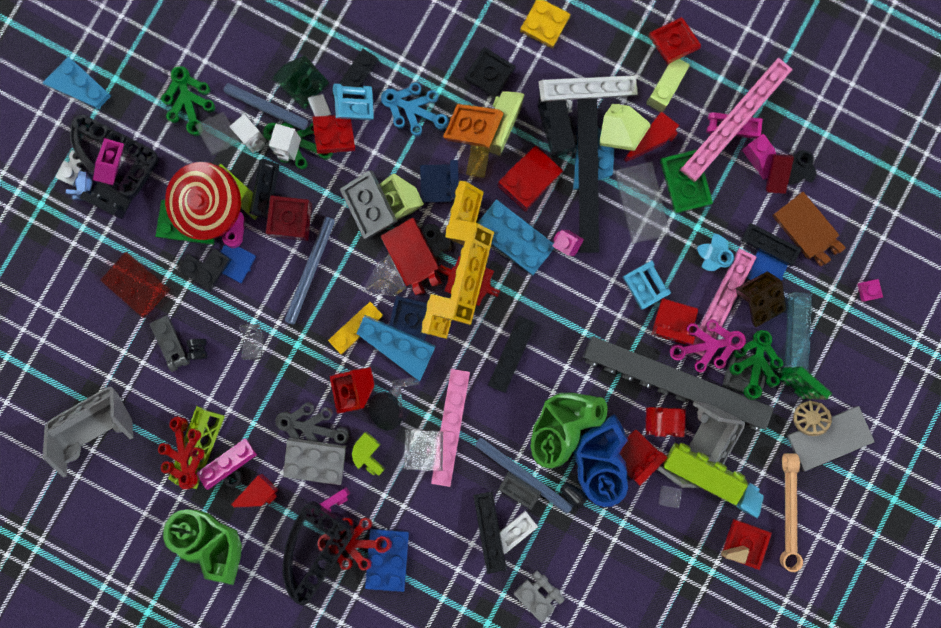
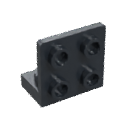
M116 174L115 182L120 184L123 177ZM99 181L91 194L83 191L80 196L81 199L120 219L124 217L133 200L117 194ZM126 187V188H125L126 191H128V190H129V191H132V190H133L132 187H130V188H127V187Z

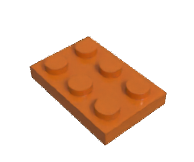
M457 104L443 138L451 142L489 148L504 113L500 109Z

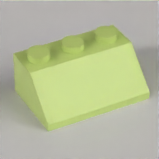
M502 91L501 96L496 97L493 107L500 109L504 114L490 147L480 148L498 156L501 155L522 108L525 94Z

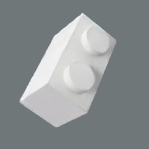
M245 114L229 126L252 153L264 148L267 140Z
M275 124L269 147L277 155L278 159L283 161L291 159L295 161L301 138L295 129Z

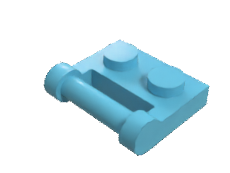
M341 84L333 85L336 118L374 119L371 86L349 87L342 86ZM343 94L363 95L364 99L343 98Z
M653 261L623 276L625 283L641 310L671 294L669 288L665 287L655 270ZM646 270L660 292L657 295L643 273Z

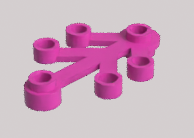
M714 319L708 320L706 327L709 331L717 332L724 339L716 340L699 329L697 324L690 323L687 326V331L690 332V335H695L705 342L688 346L674 344L670 348V355L674 360H682L686 354L707 350L702 358L694 364L696 371L704 372L707 368L706 365L717 349L726 347L721 356L715 357L713 361L715 367L721 369L725 367L727 359L734 350L744 347L746 338L740 331L729 332L718 325ZM715 322L716 326L709 328V323ZM695 326L696 331L690 332L689 328ZM734 337L739 338V341L737 343L732 342V339ZM676 348L681 349V353L675 354L674 350ZM722 359L723 364L717 365V360ZM699 363L704 364V367L702 369L697 368V365Z

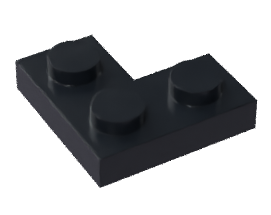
M214 248L205 263L192 254H187L178 270L208 291H212L232 259Z

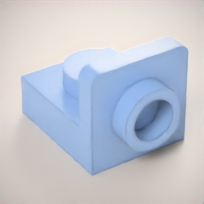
M78 171V177L75 180L77 190L66 189L65 193L72 196L73 200L83 201L80 198L83 191L88 194L92 192L93 175L88 172Z

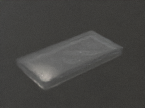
M652 162L615 170L632 244L669 236L670 231Z

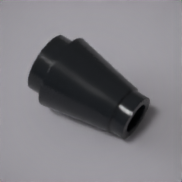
M568 481L560 489L574 508L576 506L580 509L589 499L584 491Z

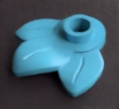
M713 234L711 244H702L697 247L699 255L705 260L702 268L707 271H715L720 267H729L734 261V255L728 249L727 240L719 234ZM722 255L726 256V262L721 260Z

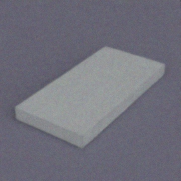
M859 406L831 416V426L822 435L808 436L799 430L787 435L794 453H797L799 456L802 471L805 472L875 442ZM820 421L824 427L827 426V422ZM816 426L817 432L823 430L819 426ZM808 427L807 431L813 432V427Z

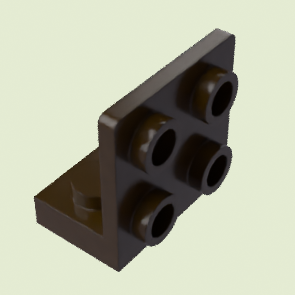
M768 271L736 288L737 295L749 303L752 325L754 327H758L786 311L782 280Z

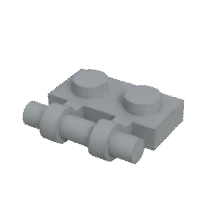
M535 571L532 577L536 582L532 584L527 579L514 592V595L542 623L555 610L551 601L555 600L560 605L565 599L560 594L561 592L558 588H554L548 582V578L545 575ZM540 587H543L549 593L546 597L538 591Z

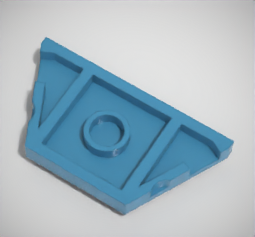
M577 126V145H576V154H575V168H574L573 190H578V189H579V187H578V126ZM597 127L599 181L613 175L614 148L600 146L599 141L602 129Z

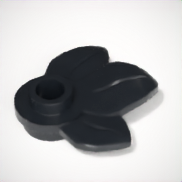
M802 150L796 155L789 154L794 157L788 183L794 185L803 178L812 183L817 173L813 165L814 158L812 153ZM801 157L805 158L806 163L801 162Z
M428 224L423 228L422 233L436 259L441 250L451 251L452 244L450 239L445 237L446 234L441 233L437 225ZM429 230L434 231L435 235L433 237L428 236Z

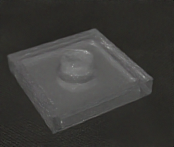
M405 430L404 469L442 471L443 431Z

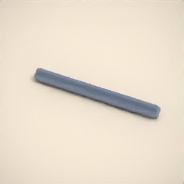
M330 217L324 218L285 317V322L295 324L335 223V220Z
M483 438L477 441L475 446L516 477L541 491V495L566 514L571 511L573 506Z

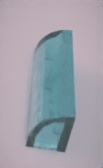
M799 292L788 294L785 367L802 366L806 371H809L811 294Z

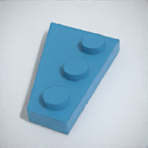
M69 56L42 83L97 109L111 97L105 89Z

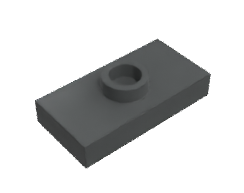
M510 472L507 473L498 490L532 510L542 493Z

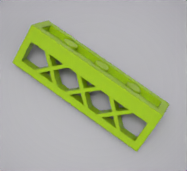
M196 406L184 437L185 446H187L189 441L187 434L190 429L200 430L201 438L207 434L209 437L206 445L201 446V438L195 445V447L205 450L204 457L199 462L195 473L206 466L225 417L222 414L208 411L199 406ZM209 417L217 418L215 425L209 428L207 425ZM190 456V458H189V460H188L189 465H190V463H191V461H192L191 456ZM175 461L174 466L181 470L180 463ZM170 474L168 479L174 484L179 485V479ZM199 477L197 484L193 487V489H197L200 482Z

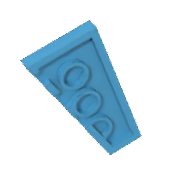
M364 315L356 333L418 381L421 380L435 349V345L367 315Z

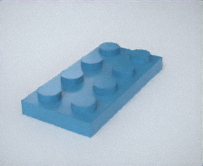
M495 200L478 222V224L494 231L491 244L532 276L554 249L553 242L498 200Z

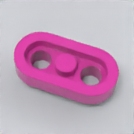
M241 212L233 227L222 235L223 242L229 248H236L243 241L245 218ZM234 234V239L230 240L229 236Z

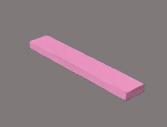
M740 248L737 250L734 261L729 266L699 326V329L716 339L718 333L709 331L706 327V322L714 319L718 325L723 326L738 296L736 288L744 284L757 258L756 256ZM715 322L709 323V328L716 326ZM694 336L695 340L693 344L705 342L697 336ZM707 350L695 353L702 357Z

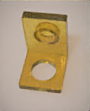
M471 145L466 175L485 178L490 152L489 148Z

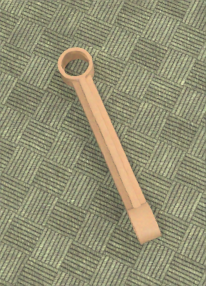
M784 453L782 456V468L785 472V551L780 556V564L790 572H797L803 565V559L797 553V473L800 469V459L797 453ZM794 554L797 557L795 566L787 567L785 563L786 558Z

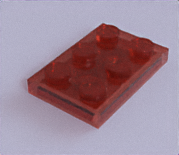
M125 252L100 280L142 318H145L171 290L128 252Z

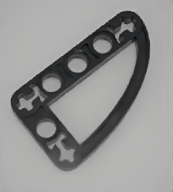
M86 115L76 116L70 127L71 144L78 158L93 176L95 165L89 160L82 148L80 134L100 144L103 143L104 138L109 140L116 137L121 138L120 143L124 144L122 155L135 162L120 184L115 181L113 185L103 184L127 199L135 198L159 162L156 152ZM86 122V124L88 125V127L83 126V125L80 127L79 124H80V123H83V124H84V123ZM98 129H103L104 134L100 137H96L95 131ZM137 146L138 150L136 153L130 154L128 153V148ZM142 152L147 157H150L152 155L153 159H149L147 161L146 158L142 155ZM143 170L144 175L137 178L134 176L135 171ZM126 187H127V188L132 187L133 190H132V191H129V190L126 191L125 188H126Z
M315 501L308 502L297 516L289 533L283 555L282 575L284 585L291 599L299 605L309 603L354 535L353 527ZM311 507L314 509V513L312 515L309 514V509H311ZM322 513L323 515L317 520L319 514ZM330 518L333 525L331 527L325 526L323 519ZM306 520L331 538L297 587L293 576V554L297 538ZM346 530L347 534L343 540H338L342 532ZM329 545H336L339 552L336 554L331 553ZM320 560H325L328 563L327 569L319 566ZM309 576H316L318 583H310ZM305 588L309 589L305 597L302 598L301 593Z

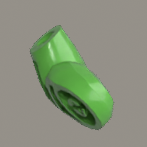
M558 393L547 399L542 413L534 425L531 437V451L536 463L544 468H556L564 464L577 448L580 442L581 430L598 427L605 422L607 417V403L605 399L579 393Z
M186 509L172 514L163 530V538L167 548L189 563L200 564L204 579L234 585L242 547L237 530L220 523L211 514L199 510Z

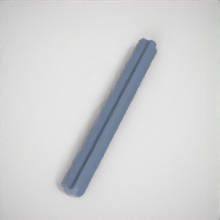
M227 83L224 87L226 94L297 128L305 130L309 124L306 119L230 83Z

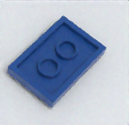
M371 528L369 540H376L378 537L386 536L391 540L392 546L389 551L384 553L376 551L375 548H368V558L371 560L372 565L366 572L365 589L404 592L409 531ZM384 540L381 543L383 548L387 546V542Z

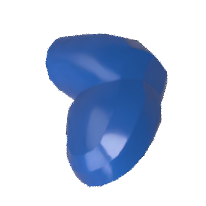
M615 414L606 418L601 426L591 427L580 434V442L573 451L578 465V480L584 493L594 504L602 507H610L620 503L628 491L626 462L620 455L628 438Z

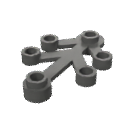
M306 402L293 413L281 412L275 420L276 426L282 431H287L293 439L304 440L299 437L295 428L302 430L308 441L319 442L314 433L334 438L339 444L346 443L350 437V431L346 427H339L333 430L315 425L322 420H329L332 417L333 411L329 407L323 408L320 413L304 422L296 420L303 415H310L314 411V406L310 402ZM305 406H309L311 411H306ZM323 411H328L329 416H325ZM282 419L287 420L288 424H283ZM338 434H342L344 439H339Z

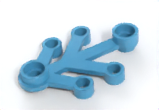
M414 82L409 88L398 92L394 89H387L382 93L381 101L384 106L391 109L396 128L401 129L405 126V120L400 116L397 107L399 106L405 109L413 136H420L422 133V127L417 123L415 114L433 122L437 130H446L449 124V119L446 115H435L418 107L427 103H435L438 100L436 91L430 90L427 95L408 102L402 98L412 94L419 95L421 92L419 83ZM417 86L419 90L415 92L412 88ZM434 94L436 97L435 99H430L429 96ZM389 95L394 96L393 100H388L387 97ZM442 118L445 120V122L443 124L438 123V120ZM400 119L403 121V123L401 125H397L396 121ZM415 127L420 129L418 133L413 132Z

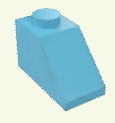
M749 483L738 504L734 506L746 514L758 518L764 496L759 493L760 489Z

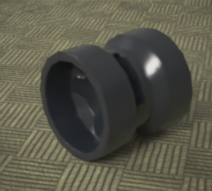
M206 339L186 341L189 348L188 360L208 358L205 351Z

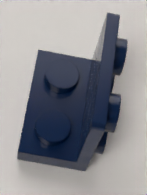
M450 160V164L420 166L421 199L423 203L454 202L455 191L458 187V160Z

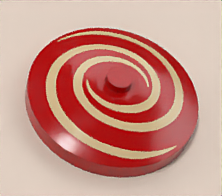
M195 162L182 167L173 175L166 189L165 206L170 221L178 231L193 239L210 240L224 235L233 227L240 213L241 195L235 179L224 168L212 163Z

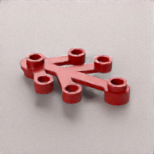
M177 416L171 419L169 426L175 432L178 452L171 448L170 444L161 443L158 446V453L160 455H168L180 463L181 470L177 469L173 462L165 461L161 465V471L178 478L179 486L182 489L188 490L197 484L198 477L195 471L205 452L202 448L195 447L197 441L201 438V432L197 429H190L188 431L187 437L189 441L187 446H185L183 432L188 427V421L186 418ZM190 456H191L192 461H191V463H190V465H189L188 460H189V458H190Z
M351 518L342 519L344 521L348 520L353 527L354 522ZM362 518L359 525L354 529L352 539L345 548L358 563L361 570L370 569L372 563L369 558H364L356 548H375L376 551L384 553L389 551L392 546L391 540L386 536L378 537L376 540H356L364 530L372 527V520L370 518ZM365 520L368 521V527L363 526ZM327 534L321 535L318 539L320 551L325 547L326 540L331 538ZM383 540L387 542L386 548H383L381 545ZM336 545L329 546L331 553L336 554L339 552ZM342 554L337 560L340 568L343 570H348L353 565L352 559L345 558ZM345 560L349 562L348 567L344 566ZM364 560L368 563L366 568L362 565Z

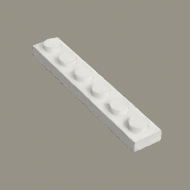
M636 76L539 81L541 101L638 95Z

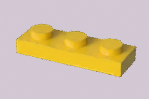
M371 302L364 306L328 340L341 355L360 338L356 333L364 315L378 321L383 317L381 312Z

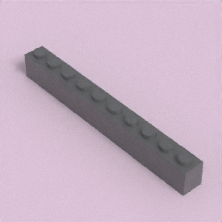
M594 336L590 337L582 357L588 365L596 367L598 364L603 366V370L608 373L614 374L618 372L622 374L621 378L629 381L633 379L640 381L639 385L649 389L651 386L658 388L657 392L667 396L669 393L676 395L675 399L686 403L688 400L693 403L695 401L711 404L738 417L748 424L747 428L754 431L767 429L774 410L771 406L755 400H749L743 395Z

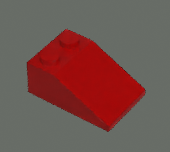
M535 146L498 182V188L526 212L560 176L563 170L542 150Z

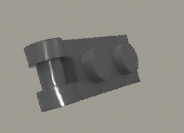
M165 316L150 323L149 325L167 361L169 370L174 372L178 370V367L190 364V360H188V356L170 317ZM178 354L179 359L174 360L173 356Z

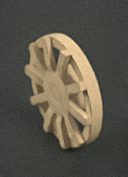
M807 401L795 409L793 421L796 428L803 434L819 436L828 431L831 426L832 417L830 411L822 403ZM809 405L810 411H808L804 406ZM821 408L824 412L819 414L818 411ZM802 409L806 414L799 413L798 411ZM827 415L828 419L821 418V416ZM797 416L804 417V419L797 421ZM820 421L827 422V426L824 427ZM805 422L806 426L803 429L799 424ZM816 426H819L823 430L817 432ZM808 427H813V432L807 431Z

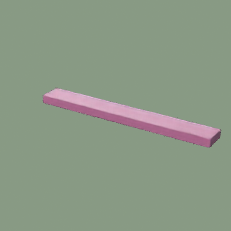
M777 58L680 171L695 182L793 69L780 58Z

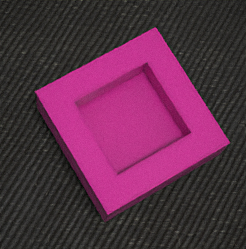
M879 279L857 284L861 302L883 298Z

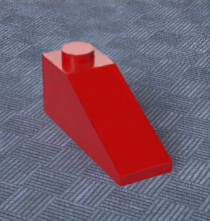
M661 112L650 125L635 151L631 150L624 161L628 162L663 146L668 140L672 142L678 134L675 130L679 125Z

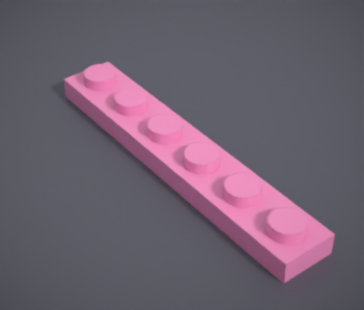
M451 369L431 484L451 486L470 372Z

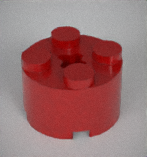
M646 407V434L663 437L667 435L684 437L686 409Z

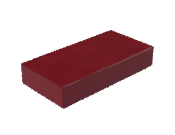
M773 154L765 189L766 192L786 194L794 160L792 155Z

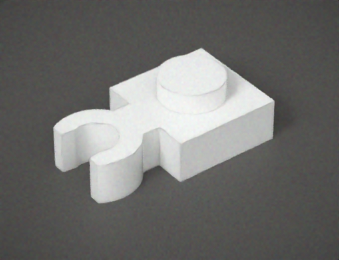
M72 150L69 154V163L63 161L55 178L75 187L78 171H83L79 166L83 163L80 159L76 160L77 154Z

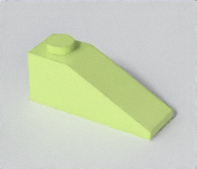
M681 59L670 63L646 104L659 112H663L690 64Z

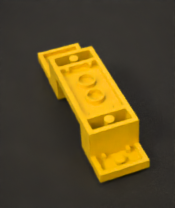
M459 181L455 191L454 204L451 207L449 224L446 227L445 237L464 246L461 250L459 266L456 269L455 283L451 289V299L431 294L427 302L426 315L422 322V333L447 339L451 321L469 325L472 323L494 231L476 223L484 192L466 181Z

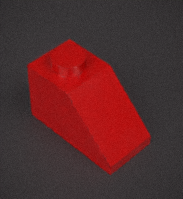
M260 474L231 505L233 507L263 506L266 503L270 505L276 499L277 495L275 493L279 489L263 474Z

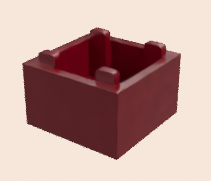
M270 196L266 234L272 238L308 241L312 212L310 200Z

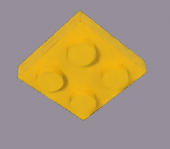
M536 0L520 28V32L553 49L571 14L545 0Z

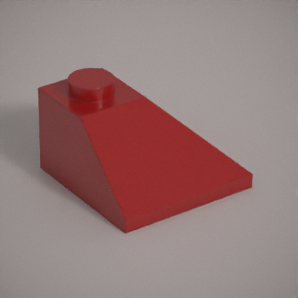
M371 367L329 376L337 414L364 408L375 386Z

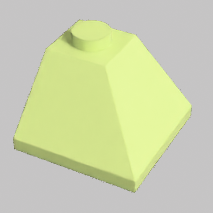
M612 104L604 115L599 144L605 147L635 151L650 128V123L632 107Z
M391 174L380 183V187L396 220L412 214L424 205L416 187L396 174Z

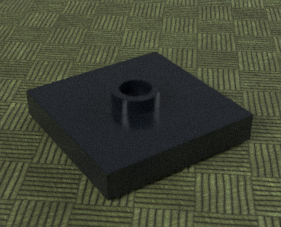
M484 47L466 73L464 80L496 99L516 66Z

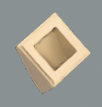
M739 546L724 550L721 554L727 559L744 564L746 563L749 549L745 546Z

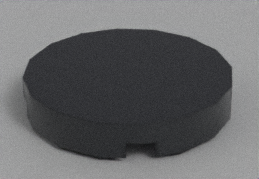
M388 392L374 395L369 403V412L373 422L380 429L386 431L398 427L403 419L402 407H399L398 399Z

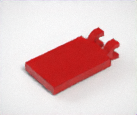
M411 218L381 235L405 285H412L416 296L426 292L421 284L423 280L428 278L432 287L442 283L436 273L441 268L415 218Z

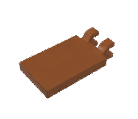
M801 192L772 215L795 245L801 248V252L807 259L813 257L820 267L831 260L824 253L826 249L830 248L834 255L846 249L840 241L836 240L840 235L804 192Z

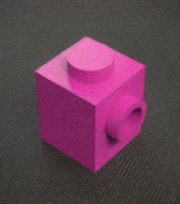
M562 229L555 235L553 247L568 256H575L584 239L569 230Z

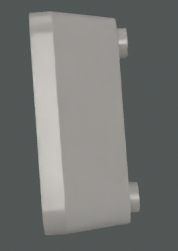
M107 387L52 418L45 425L43 459L63 478L67 476V463L75 461L80 456L81 446L113 428L115 432H123L129 439L133 438L132 419L113 387Z
M694 401L693 405L699 409L697 412L698 420L702 423L689 447L696 454L698 452L705 454L709 457L708 460L714 463L720 462L724 464L741 435L745 422L711 404ZM662 466L658 468L661 473L680 487L701 488Z

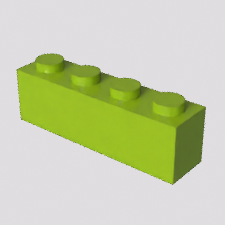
M674 442L667 455L668 458L663 462L665 469L734 505L738 504L748 486L743 474L727 470L724 464L708 460L709 457L703 453H694L689 446L683 443L677 444Z

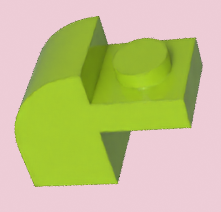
M365 432L355 443L352 458L358 469L366 464V470L369 473L379 476L386 468L371 455L381 443L368 432Z

